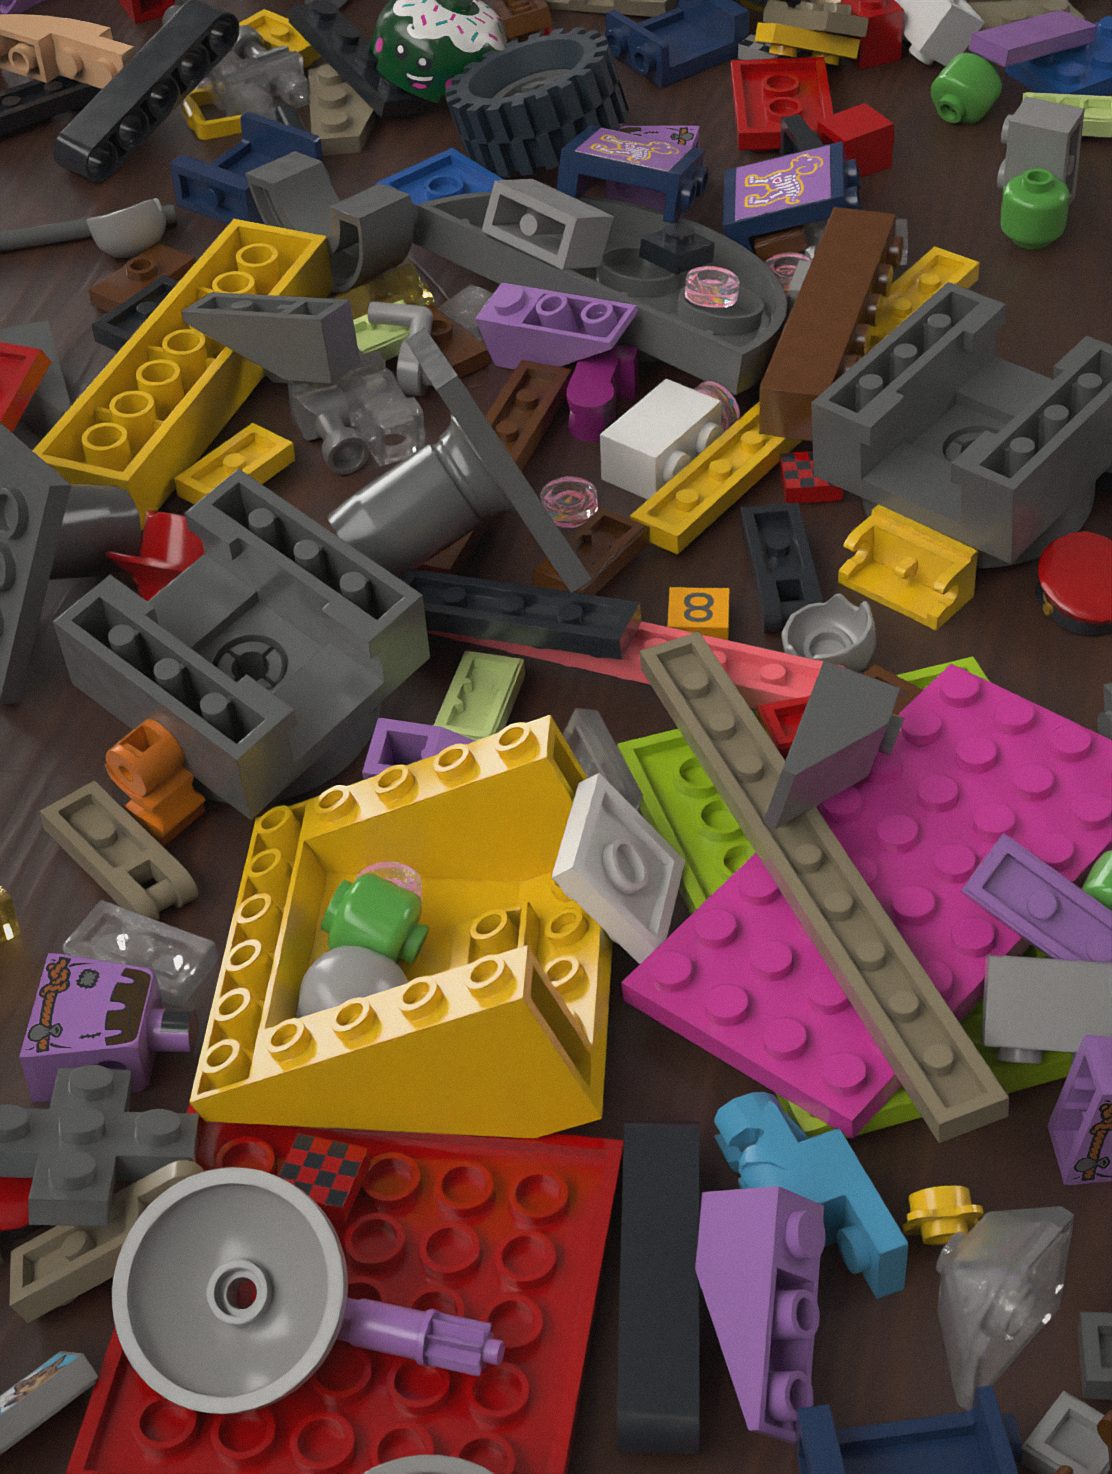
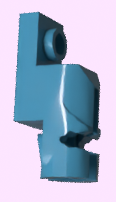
M754 1092L734 1098L718 1109L714 1122L721 1134L715 1135L714 1138L730 1169L740 1173L741 1177L738 1179L740 1189L780 1186L823 1205L825 1246L838 1242L841 1256L847 1268L852 1274L862 1273L876 1299L905 1288L908 1242L840 1128L808 1138L801 1128L787 1115L776 1096L766 1092Z

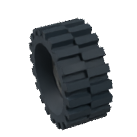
M565 28L554 29L547 36H542L540 32L529 35L528 40L517 43V40L504 44L506 49L499 52L491 50L482 55L483 61L480 63L471 62L463 68L465 74L455 75L451 80L452 86L447 87L445 92L449 109L467 157L492 173L497 171L499 177H510L515 171H520L521 176L534 174L535 169L541 166H545L546 170L559 167L558 161H560L562 148L589 125L619 131V124L626 123L628 118L627 111H629L605 35L601 36L600 32L596 30L586 33L585 28H574L569 33H566Z

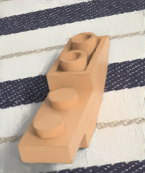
M0 14V68L48 83L60 75L103 89L135 56L134 46L113 40L110 27L53 16Z

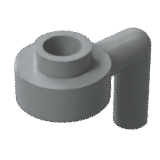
M370 302L368 322L410 327L408 338L424 327L431 335L433 313L425 306ZM404 340L397 361L398 391L404 395L424 396L428 386H433V384Z

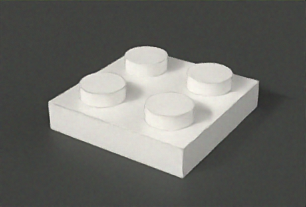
M598 773L578 784L551 878L570 899L575 900L605 930L611 940L618 943L641 964L667 939L685 859Z

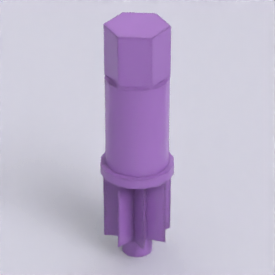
M347 1298L344 1319L337 1336V1340L350 1342L354 1347L416 1360L418 1365L425 1367L431 1365L480 1376L482 1369L486 1370L487 1363L500 1365L505 1351L504 1341L492 1339L494 1333L490 1332L491 1323L444 1314L435 1309H429L425 1312L364 1298L360 1300Z

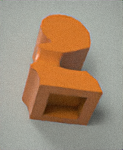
M146 719L107 751L105 767L110 778L131 798L122 808L164 847L206 811L204 808L206 799L201 793L194 790L192 785L194 775L182 764L185 761V754L180 744L160 723L153 719Z

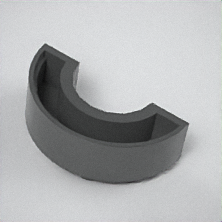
M296 151L245 173L253 199L265 225L327 236L333 284L331 292H344L399 266L410 251L414 224L418 222L417 208L411 200L410 194L380 183L340 201L331 185V179L327 169L324 167L323 161Z

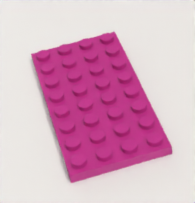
M950 664L898 714V716L904 717L891 755L877 752L868 777L815 807L960 1023L984 997L986 954L1020 957L1031 945L961 894L960 890L1003 833L1081 889L1094 863L1105 852L1112 850V740ZM757 853L750 857L621 982L623 1000L833 1128H840L842 1133L851 1139L860 1132L902 1086Z

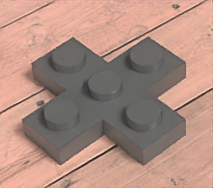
M100 1065L58 1068L49 1109H27L13 1104L0 1105V1177L33 1178L28 1198L29 1225L108 1227L116 1180L139 1181L172 1162L180 1160L196 1162L199 1140V1114L175 1113L166 1109L129 1112L132 1097V1070L108 1069Z

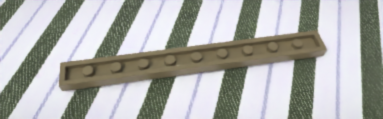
M698 631L641 650V670L938 1143L1008 1117V1095L817 808L813 807L777 829L763 824L785 760L700 632Z

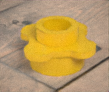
M938 1186L919 1190L908 1197L910 1213L907 1214L908 1223L903 1224V1230L906 1235H922L923 1243L928 1245L960 1242L969 1237V1229L979 1226L978 1218L984 1215L983 1207L972 1205L970 1190L964 1186Z

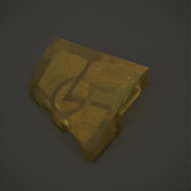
M413 262L402 264L391 272L367 280L349 290L328 298L350 300L353 320L368 314L370 302L395 303L403 300L405 305L426 306L435 302L427 282H421Z

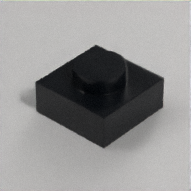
M668 224L661 231L641 237L639 257L678 275L713 262L715 242L694 233V229L688 225Z

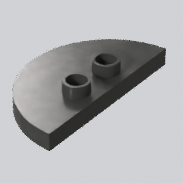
M492 192L455 195L416 204L418 222L414 226V244L498 284L508 283L636 305L638 313L616 342V345L632 346L639 349V362H657L662 360L706 382L720 385L734 395L747 390L764 378L784 328L787 309L785 291L777 276L759 257L727 236L696 222L679 217L674 224H684L692 227L695 231L694 233L715 242L713 262L676 275L639 257L641 237L661 231L664 226L672 224L663 222L664 211L609 198L583 195L578 200L613 215L614 219L600 267L562 270L481 231ZM699 286H715L733 293L735 300L726 306L710 307L691 301L687 297V292ZM711 290L703 291L698 294V296L702 299V296H700V294H703L705 292L709 294V297H711L707 298L710 300H706V298L700 300L697 297V293L699 291H693L695 299L700 303H704L705 301L717 302L712 298L710 293ZM713 290L718 296H723L722 294L719 295V291Z

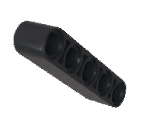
M190 0L184 4L63 129L54 144L53 155L56 163L60 167L92 182L101 183L110 178L232 50L237 42L240 30L236 16L199 0Z
M625 1121L617 1387L618 1454L700 1455L699 1280L695 1271L699 1234V1121Z

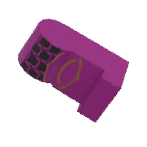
M615 344L608 351L578 360L566 394L570 407L568 431L571 436L584 442L600 441V434L616 421L615 410L620 398H636L640 388L639 349L632 346Z

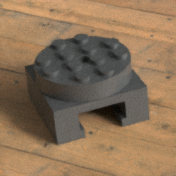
M947 282L811 402L814 476L860 496L867 517L871 516L872 509L879 504L978 550L976 568L1003 567L1032 559H1040L1044 548L1050 542L1065 534L1078 532L1084 525L1093 507L1095 482L1112 465V345L1086 335L1054 365L1053 379L995 356L996 332L1006 323V304Z
M237 469L185 512L188 530L202 540L205 553L148 602L112 575H109L56 618L53 624L71 682L74 686L132 730L146 719H153L160 723L180 744L185 754V761L182 764L194 775L192 783L194 790L201 793L206 799L229 803L252 820L270 802L289 799L310 792L348 767L360 754L372 736L380 715L382 701L430 658L423 595L248 474Z

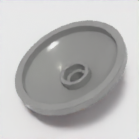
M219 1168L190 1176L160 1194L144 1210L129 1231L122 1245L116 1263L112 1286V1310L119 1341L125 1355L139 1376L153 1390L180 1406L205 1413L227 1415L251 1412L270 1406L289 1396L312 1377L326 1359L337 1339L347 1304L348 1277L345 1255L339 1237L327 1215L309 1195L294 1184L273 1174L249 1168ZM252 1280L257 1289L256 1299L250 1307L241 1309L237 1303V1291L243 1283Z

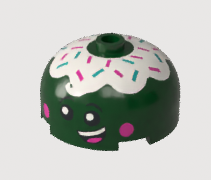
M390 0L378 17L368 53H373L379 60L376 69L389 81L418 97L439 103L441 95L446 96L447 87L452 86L451 80L455 75L465 74L463 68L471 62L480 63L483 61L482 55L491 50L499 52L506 49L504 44L511 42V38L508 39L501 18L481 0Z

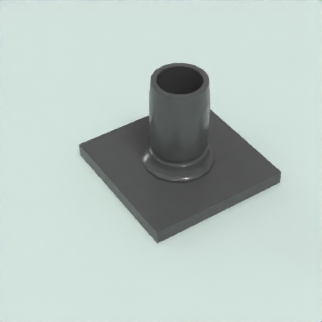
M424 327L405 340L452 413L450 414V425L439 436L437 443L427 444L354 493L330 512L327 518L337 536L400 579L408 568H418L481 526L482 521L486 517H495L509 512L517 516L520 515L571 593L591 581L592 578L426 328Z
M1 423L0 705L20 703L49 580L87 578L125 571L107 559L105 553L110 551L137 556L140 550L142 533L138 510L134 500L126 490L116 485H71Z

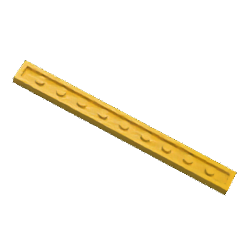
M934 246L892 283L888 297H882L880 320L877 327L871 326L868 352L947 282L969 289L978 281L980 262ZM759 401L630 515V519L649 526L650 543L678 555L779 463L780 454L791 452L803 440L759 434Z

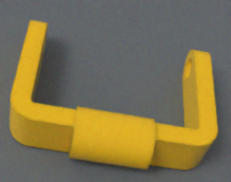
M228 85L194 89L183 100L181 114L188 127L194 130L199 139L208 140L242 133L240 122L242 115L205 121L199 108L202 105L232 99L233 91Z

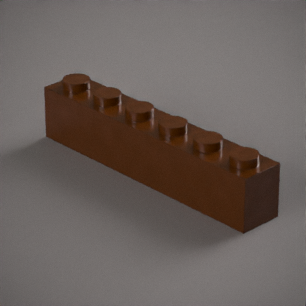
M833 208L760 385L759 434L813 441L811 402L859 361V357H864L868 353L871 326H878L882 308V297L889 296L893 268H899L902 259L904 239L903 236L895 235L896 214Z

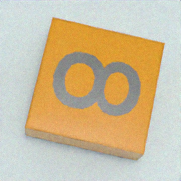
M670 587L667 627L692 633L699 631L701 635L728 640L730 588Z

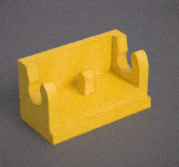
M878 504L872 509L871 516L856 527L844 542V548L853 552L858 551L839 569V584L936 631L974 597L978 550Z

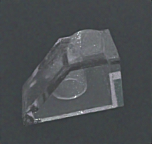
M1062 1206L987 1212L967 1235L961 1231L954 1234L940 1253L936 1264V1271L941 1273L937 1308L956 1402L967 1411L973 1407L975 1387L993 1386L1060 1307L1075 1214Z

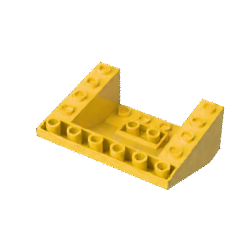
M551 715L528 723L517 722L511 724L497 734L468 744L451 745L437 755L408 765L391 766L377 776L348 786L338 785L331 787L320 796L291 806L282 805L274 807L256 818L190 1097V1104L205 1122L535 1139L602 1119L613 940L551 878L578 784L588 779ZM373 873L391 882H398L411 887L422 901V913L419 922L429 926L430 930L414 964L411 965L402 960L398 963L408 983L364 998H353L339 1006L296 1019L298 997L304 975L321 954L330 950L328 946L329 933L321 930V924L329 903L341 882L347 880L354 883L361 875Z

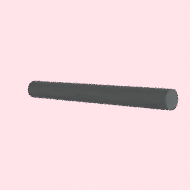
M174 205L162 206L166 215V225L177 224ZM89 218L0 232V252L92 238L87 225V219Z

